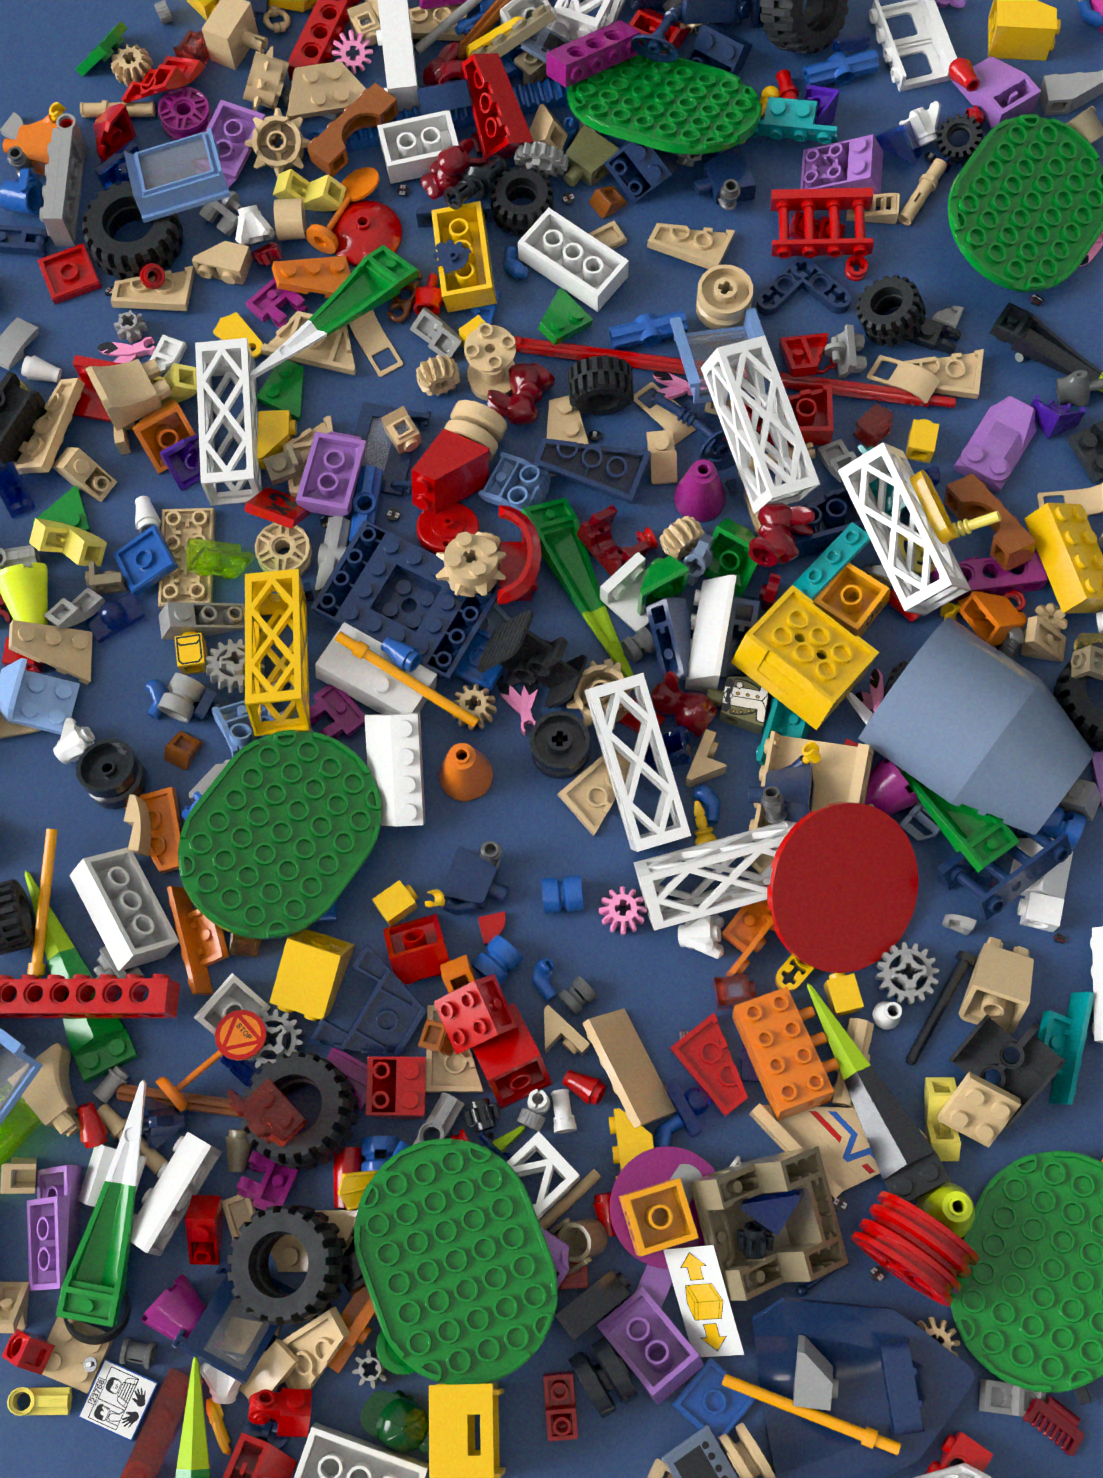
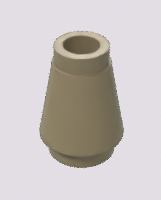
M229 1129L228 1136H225L228 1171L230 1172L246 1171L252 1145L247 1139L248 1133L243 1129Z

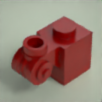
M281 1388V1393L263 1389L254 1393L249 1398L248 1419L250 1422L258 1425L266 1424L270 1419L276 1420L278 1422L277 1436L308 1437L312 1389Z

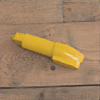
M212 1398L206 1400V1412L209 1417V1423L212 1425L223 1454L230 1455L231 1449L228 1443L231 1440L223 1421L225 1415L221 1404L212 1401Z

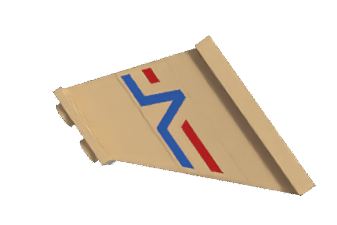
M759 1103L749 1114L784 1152L819 1146L832 1200L836 1199L843 1191L880 1174L855 1108L814 1107L777 1121L771 1106ZM920 1130L926 1140H928L927 1136Z

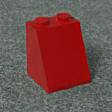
M443 428L412 469V504L421 510L437 514L483 489L489 480L490 448Z
M515 1003L509 1005V1008L518 1027L472 1048L500 1109L529 1096L535 1089L539 1091L552 1084L542 1056Z

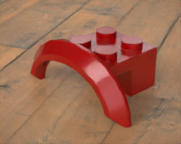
M499 505V518L509 520L521 529L522 542H500V552H505L507 555L500 562V572L506 576V579H499V586L502 589L498 590L497 604H509L513 601H532V591H537V575L541 562L540 538L534 524L525 514L511 506Z

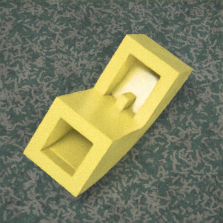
M289 169L278 175L273 195L278 199L303 198L306 210L327 212L338 210L343 202L346 187L329 174L309 182L292 169Z
M174 363L164 377L158 376L150 380L154 384L165 378L172 394L161 400V405L172 398L179 403L197 393L196 367Z
M36 518L29 541L38 551L63 553L80 566H89V562L95 561L98 567H101L107 542L100 537L80 528L56 521Z
M925 1077L924 1120L927 1141L938 1154L941 1161H959L961 1148L959 1133L939 1122L937 1116L957 1089L955 1078Z

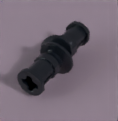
M493 155L485 165L466 168L463 172L462 180L456 186L448 187L444 191L445 202L452 209L457 210L462 207L463 202L472 197L482 199L485 194L490 193L494 180L497 177H501L502 172H508V165L504 158L499 155Z

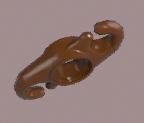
M418 271L417 279L421 280L423 276L421 272ZM418 280L410 282L400 289V292L409 291L412 294L409 299L401 300L398 298V295L393 297L390 309L395 310L399 308L403 310V314L397 317L394 316L392 311H388L387 316L392 322L402 323L409 318L413 305L416 302L415 291L420 285Z

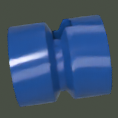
M1057 806L1039 831L1048 838L1056 839L1064 832L1068 835L1070 847L1073 850L1083 832L1086 816L1074 811L1065 813L1063 807Z
M580 874L564 876L562 882L557 877L541 878L545 914L560 912L562 907H565L568 912L584 911Z
M495 935L486 947L488 953H480L473 960L471 966L482 978L495 974L499 986H501L508 978L506 970L516 968L524 958L508 941L499 935Z
M370 1136L361 1138V1155L365 1157V1161L361 1163V1171L379 1170L392 1157L399 1143V1137ZM385 1153L386 1159H374V1154Z

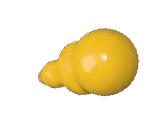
M767 86L761 93V117H765L768 97L779 98L780 91L775 86Z
M699 801L694 803V816L696 817L695 821L698 828L694 831V834L697 835L695 845L717 840L715 835L711 833L713 827H707V819L704 816L705 811Z

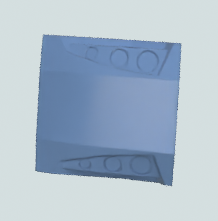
M501 452V459L483 491H479V497L489 503L498 506H511L519 511H522L525 507L543 503L549 491L550 473L539 469L525 459Z
M245 700L220 708L217 706L212 708L214 719L226 738L232 758L252 741L268 736L254 735ZM262 705V722L273 721L274 718Z

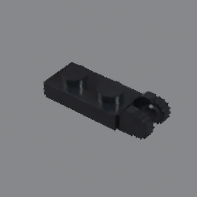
M925 318V323L920 325L922 328L920 332H915L913 339L905 340L930 350L935 349L952 354L955 352L956 345L946 339L957 341L962 334L959 329L949 325L943 326V324Z

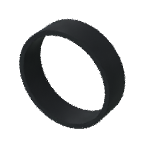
M127 1290L125 1295H123L126 1300V1310L122 1320L114 1329L102 1335H84L76 1331L70 1325L67 1318H63L68 1332L76 1340L89 1345L104 1344L115 1339L127 1326L131 1314Z

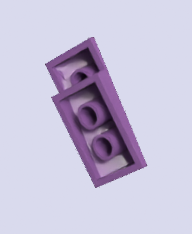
M64 1165L36 1170L37 1199L27 1200L29 1291L61 1289L77 1252L80 1220V1201L78 1199L82 1180V1166Z

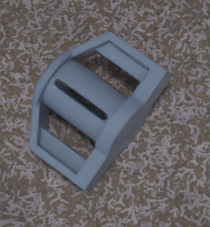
M704 533L699 539L697 546L683 560V564L689 570L687 584L691 586L695 585L699 577L713 561V553L710 549L714 540L713 536Z
M921 801L913 807L899 824L918 842L934 838L941 832L938 825L921 812L923 811L932 818ZM915 818L933 834L925 836L909 822Z

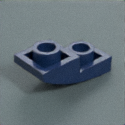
M468 79L447 81L443 84L417 88L422 114L473 105Z

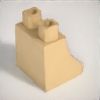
M139 359L118 365L90 366L85 368L116 431L161 408L160 401L172 394L165 378L154 384L150 382V380L162 375L155 359L142 364Z
M989 937L976 960L959 1015L962 1020L975 1025L986 1015H989L992 1020L1010 1034L1017 1028L1030 1003L1034 959L1029 958V950L1017 946L1011 952L1002 949L1003 943L1000 939Z
M56 1043L35 1059L43 1066L22 1094V1098L45 1126L57 1129L61 1135L66 1134L68 1137H71L79 1131V1119L75 1115L78 1113V1106L74 1100L69 1080V1065L72 1053L67 1047ZM29 1064L9 1080L14 1088L30 1067Z

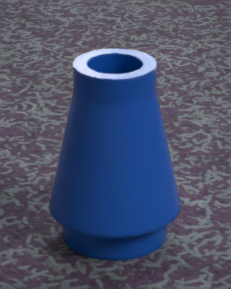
M390 636L381 645V650L403 671L413 672L421 663L422 654L419 653V649L395 640Z

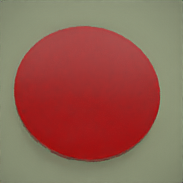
M836 802L808 813L786 834L771 864L773 870L770 885H767L768 909L771 910L774 922V930L784 947L794 957L813 968L831 973H847L870 966L881 959L884 952L888 953L891 946L896 945L913 915L917 901L919 877L912 845L899 824L888 814L873 806L854 802Z

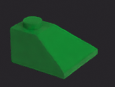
M726 517L716 526L712 535L714 540L710 549L713 553V561L706 568L703 575L711 579L727 575H737L734 591L743 595L758 565L748 555V545L756 537L748 528Z
M671 555L664 559L657 558L652 561L646 570L639 592L638 614L641 616L647 612L645 605L664 598H673L686 590L688 568Z

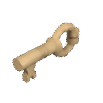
M267 3L268 9L263 16V23L267 28L273 30L274 33L286 32L291 22L290 16L275 5L269 6ZM279 15L283 17L284 22L272 24L269 20V17L275 18Z

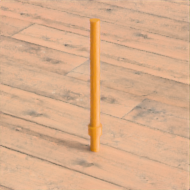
M341 631L337 634L335 641L351 650L352 655L358 659L367 660L472 728L477 724L479 718L369 649V645L361 640L357 642Z
M46 829L32 962L28 963L27 974L39 976V979H41L42 975H45L46 964H43L58 833L56 829Z
M725 1373L722 1386L860 1440L861 1445L871 1449L875 1446L898 1456L901 1443L879 1435L878 1430L868 1426L864 1429L817 1409L793 1406V1400Z

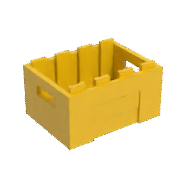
M792 585L745 634L731 663L817 730L846 698V695L862 680L879 654V651L858 635L854 636L814 605L812 599Z
M498 1382L475 1384L439 1383L429 1385V1478H502L506 1472V1467H500L499 1395L504 1393V1388H498ZM480 1414L481 1449L475 1450V1415Z

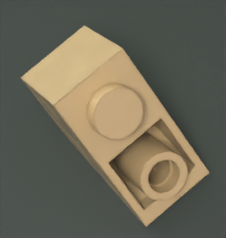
M540 104L529 130L533 141L544 142L548 146H556L558 150H562L568 135L544 104Z
M228 241L211 247L193 256L192 259L196 274L206 279L215 278L223 280L228 284L236 283L244 285L253 261L249 246Z
M67 447L52 466L70 484L78 486L80 490L100 502L104 500L117 483L114 478L80 448Z

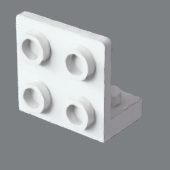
M639 552L600 586V600L635 632L649 624L647 612L641 616L637 612L639 592L646 573L645 558Z

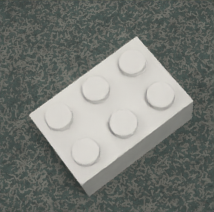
M449 110L377 125L390 184L420 178L426 173H430L432 163L438 160V154L443 149L452 145H459Z

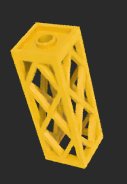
M299 569L245 574V706L255 736L271 735L274 732L295 730L296 732L310 731L307 601ZM273 614L267 623L261 617V615ZM286 625L293 631V642L289 648L278 637ZM273 643L283 653L281 659L271 649ZM266 654L276 665L267 679L261 673V660ZM281 672H282L283 674L280 676V678L278 679V681L276 682V684L274 685V687H272V685L274 684V682L277 680V678L279 677V675H280ZM288 680L294 686V690L281 691ZM291 701L282 715L271 704L274 702ZM262 705L274 718L273 721L262 722ZM297 709L299 718L290 719Z

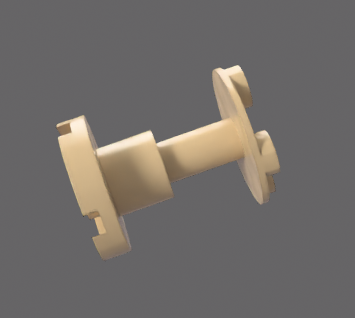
M482 323L468 335L464 344V353L470 364L467 370L470 388L478 398L488 401V390H497L509 396L512 394L508 370L512 365H516L513 361L516 354V344L514 336L506 329L489 323Z

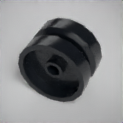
M555 711L547 713L538 719L531 729L529 740L531 756L534 765L541 773L549 778L562 780L571 778L583 770L589 760L590 736L588 728L581 718L571 712Z
M108 738L95 742L82 753L76 766L77 779L83 788L89 793L96 804L105 809L116 810L127 807L129 795L140 797L147 784L146 769L129 745L119 739Z
M605 1336L592 1344L591 1350L598 1361V1364L593 1366L587 1354L582 1351L568 1359L602 1419L616 1411V1404L609 1394V1391L612 1389L615 1390L620 1401L625 1404L639 1396L629 1379L632 1376L618 1352L614 1353Z

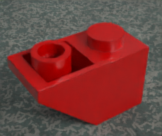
M192 1195L185 1217L189 1262L195 1265H219L223 1230L221 1196Z

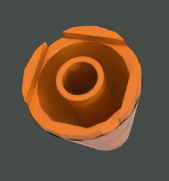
M466 743L454 745L439 768V782L445 793L454 800L468 802L482 797L491 787L493 769L488 758Z

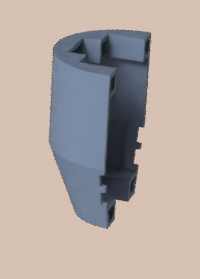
M951 617L946 618L913 657L858 738L949 803L958 807L961 804L977 809V814L982 816L988 813L1003 819L1002 823L1036 835L1094 756L1091 748L1041 678Z

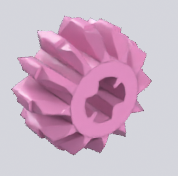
M349 30V39H346L343 33L339 34L343 40L342 44L334 40L333 44L339 47L340 50H332V55H341L334 62H344L347 69L350 65L351 73L356 74V65L359 66L361 71H364L365 67L362 61L371 64V60L365 57V54H373V50L364 49V47L370 44V41L366 39L360 43L363 38L361 32L354 39L353 30ZM352 45L355 46L356 50L359 49V53L355 54L353 59L350 58L349 54L346 56V51H349Z
M623 886L620 887L619 895L613 889L609 890L611 899L603 897L601 903L606 907L599 908V914L605 916L602 919V924L607 925L612 922L610 926V932L612 933L616 931L617 927H621V935L626 934V927H629L632 932H636L637 927L635 923L643 924L644 918L640 915L647 913V908L640 906L644 902V898L641 896L633 899L636 890H630L627 895ZM620 906H626L627 912L625 916L620 915Z

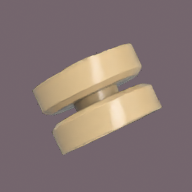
M718 265L707 270L698 282L696 313L699 320L706 327L713 330L742 326L745 309L751 308L753 298V283L750 276L742 269L733 265Z
M470 400L458 401L450 414L451 420L446 423L444 428L490 448V462L497 452L498 443L503 439L507 430L506 421L495 410L484 404Z

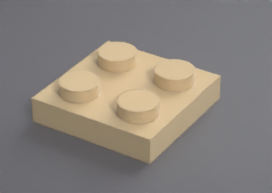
M968 1072L937 1114L938 1121L989 1148L1021 1106V1101L1015 1095Z
M57 1317L47 1339L55 1347L42 1375L88 1394L114 1339L99 1345L84 1344L76 1340L68 1332L64 1319ZM68 1319L70 1325L84 1335L97 1336L107 1333V1331L86 1322ZM90 1356L97 1360V1368L93 1372H87L83 1367L84 1360Z

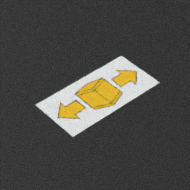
M714 1245L664 1249L690 1345L700 1357L744 1355Z

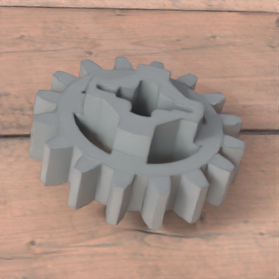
M525 142L524 146L518 145V149L516 148L514 161L515 165L519 166V169H521V166H526L527 170H530L532 167L537 170V173L542 172L545 174V178H549V175L556 178L558 174L564 175V172L567 171L568 155L563 154L564 151L558 150L556 146H548L544 142H533V145Z
M228 639V645L219 642L218 650L211 648L210 656L206 657V674L210 676L211 683L218 682V689L220 690L226 686L229 693H232L234 688H238V691L243 693V687H245V645H243L242 639H239L237 644H233L231 639ZM264 658L261 660L262 675L265 672Z
M906 942L901 944L900 950L895 945L891 946V955L884 952L882 959L885 962H878L876 966L882 970V972L876 975V979L883 980L879 989H888L889 992L886 998L890 999L893 995L896 996L899 1005L904 999H907L909 1006L913 1005L915 998L920 1003L925 1000L923 993L930 996L934 992L930 986H936L939 982L933 978L934 975L939 973V969L932 968L931 966L936 959H927L925 956L928 950L925 949L920 953L917 951L918 944L916 943L911 949H908ZM899 957V966L889 969L891 962ZM913 958H915L916 960H918L922 965H919L918 963H916V962L913 960ZM905 968L908 973H913L910 979L907 978V975H902ZM925 979L922 988L916 991V981ZM892 982H895L897 985H899L902 988V990L894 986Z
M278 1009L274 1010L272 1016L266 1010L263 1011V1018L261 1019L266 1026L267 1037L259 1053L248 1059L250 1063L257 1060L255 1063L257 1069L260 1070L261 1066L267 1061L272 1064L276 1062V1059L263 1058L269 1054L277 1056L286 1054L288 1057H291L292 1051H297V1047L304 1046L305 1043L298 1040V1037L304 1035V1032L301 1029L295 1030L299 1022L296 1019L289 1022L291 1017L289 1013L286 1012L280 1017ZM280 1023L283 1025H279L277 1028L268 1027L267 1024ZM272 1035L276 1038L277 1045H275L274 1047L270 1044V1041L268 1039ZM291 1037V1045L287 1051V1039Z

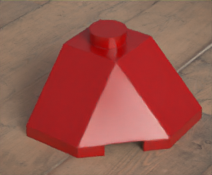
M122 103L108 107L103 114L97 117L93 124L97 153L103 168L106 170L112 166L137 136L126 105Z

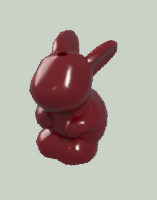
M452 42L446 45L440 51L438 58L431 60L426 65L422 73L425 86L465 79L461 65L464 61L455 60L460 50L459 43Z
M467 138L462 140L459 145H452L443 149L438 154V160L432 163L430 173H426L421 177V185L431 199L435 200L443 196L444 191L448 187L456 186L462 180L463 172L466 168L470 166L480 167L488 163L487 159L470 158L469 153L474 147L473 139Z
M537 363L512 365L508 370L513 395L509 396L497 390H488L487 404L489 408L495 410L499 415L506 417L511 424L515 426L529 425L538 418L539 413L535 403L542 400L543 390L547 391L553 388L555 378L547 369Z
M782 502L768 504L761 508L758 513V520L761 524L758 532L761 536L752 539L749 543V557L755 563L766 567L787 563L797 558L799 549L790 531L801 535H813V529L808 525L815 520L813 510L800 505L790 507Z
M673 671L667 672L664 675L663 682L657 684L651 693V700L657 711L662 714H674L677 726L685 728L696 738H699L718 710L706 695L698 692L684 693L679 688L678 675Z

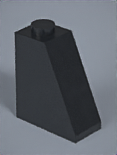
M610 1270L557 1313L555 1317L573 1341H575L628 1297L630 1293L627 1291V1288L631 1285L620 1271L615 1275Z

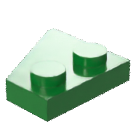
M120 21L75 70L83 76L100 59L105 62L114 53L111 48L116 49L125 40L122 35L128 28Z
M560 288L543 316L538 330L555 346L591 327L593 319Z
M288 359L275 366L257 394V402L276 411L289 410L291 418L300 422L302 419L301 405L304 392V367Z
M78 486L72 487L36 518L64 523L92 533Z

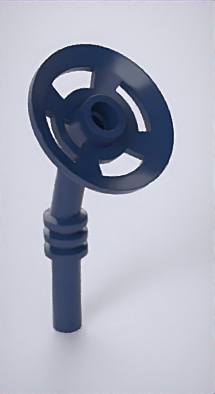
M683 3L665 13L664 20L651 35L634 36L631 41L632 48L640 55L654 61L673 62L677 60L679 56L678 49L667 41L664 35L671 26L681 20Z
M659 393L655 395L652 402L677 416L678 421L682 420L683 424L687 423L688 427H694L708 438L701 447L699 453L700 460H708L709 458L714 460L722 459L719 462H712L717 471L728 469L736 464L733 455L730 456L729 454L731 449L724 430L716 432L696 417L697 413L692 414V410L689 409L687 411V407L684 406L682 408Z

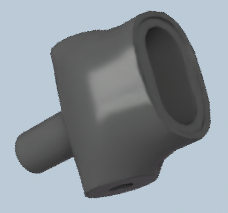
M1077 370L1066 377L1056 379L1059 405L1068 403L1077 406L1087 405L1090 401V392L1103 389V378L1089 381L1088 373L1085 370Z

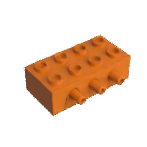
M788 987L735 1005L732 1014L733 1021L777 1121L830 1102L834 1089L826 1073L839 1068L835 1058L821 1063L815 1047L826 1043L827 1038L824 1032L809 1036L803 1021L815 1017V1011L812 1006L798 1010Z

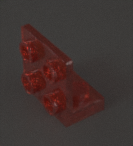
M269 1078L247 1099L232 1089L227 1092V1095L233 1100L229 1103L230 1107L240 1117L243 1116L250 1122L247 1125L258 1138L262 1137L269 1145L274 1142L283 1147L308 1123Z

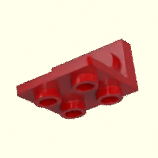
M75 355L72 364L79 379L85 385L72 415L112 422L85 368L90 366H112L122 363Z
M495 974L475 980L434 1001V1005L456 1054H460L518 1027Z

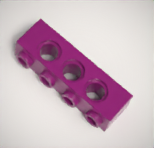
M619 20L547 52L546 75L566 88L639 54L632 48L631 41L634 36L640 35V32Z
M1034 551L1032 560L1013 568L1018 570L1020 575H1015L1010 570L1006 572L992 556L983 559L970 557L958 562L971 590L949 603L958 602L970 596L973 591L1003 596L1006 592L1013 590L1021 593L1042 590L1048 578L1038 552ZM936 566L931 574L933 583L939 580V572ZM983 572L991 573L994 578H987Z

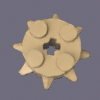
M273 46L269 48L267 54L256 51L243 95V99L253 102V111H256L259 105L276 110L282 92L283 81L289 62L273 57Z
M276 108L274 115L268 116L264 120L254 117L253 121L256 128L253 130L252 139L245 141V145L252 147L257 154L254 167L259 169L267 165L275 170L277 178L283 170H288L295 166L302 169L304 165L301 159L305 148L311 141L305 139L300 132L303 119L299 117L290 121L282 116L280 108ZM281 138L284 143L280 145V148H277L274 143H278V139Z
M468 532L459 533L448 544L445 552H437L436 554L444 561V568L436 574L437 580L447 581L456 596L475 597L476 593L486 596L487 592L496 584L497 579H506V576L498 571V564L507 557L506 553L497 551L495 542L482 535L470 534Z
M591 661L590 667L584 670L574 693V699L566 704L567 708L580 710L584 717L583 722L587 728L592 724L594 725L584 691L623 679L624 677L621 673L622 663L617 662L610 668L607 665H597L594 661ZM634 688L624 690V692L631 697L630 691ZM610 695L599 698L604 716ZM620 703L613 729H615L616 722L620 721L627 713H630Z

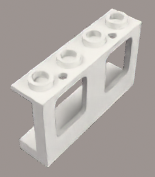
M873 0L872 9L869 10V20L871 24L875 25L877 42L882 44L884 61L889 63L892 82L897 84L899 92L952 80L949 77L948 69L951 62L957 59L935 0H907L885 6H880L878 0ZM906 14L910 15L917 34L893 40L886 19ZM919 53L925 54L932 73L906 80L907 75L900 58Z

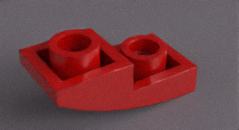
M796 211L793 215L789 237L804 239V213ZM823 216L820 220L814 218L815 239H830L828 217ZM840 223V239L843 238V234H844V230H845V226H846V225H843V224H841V223Z
M573 1371L543 1373L548 1442L578 1439Z

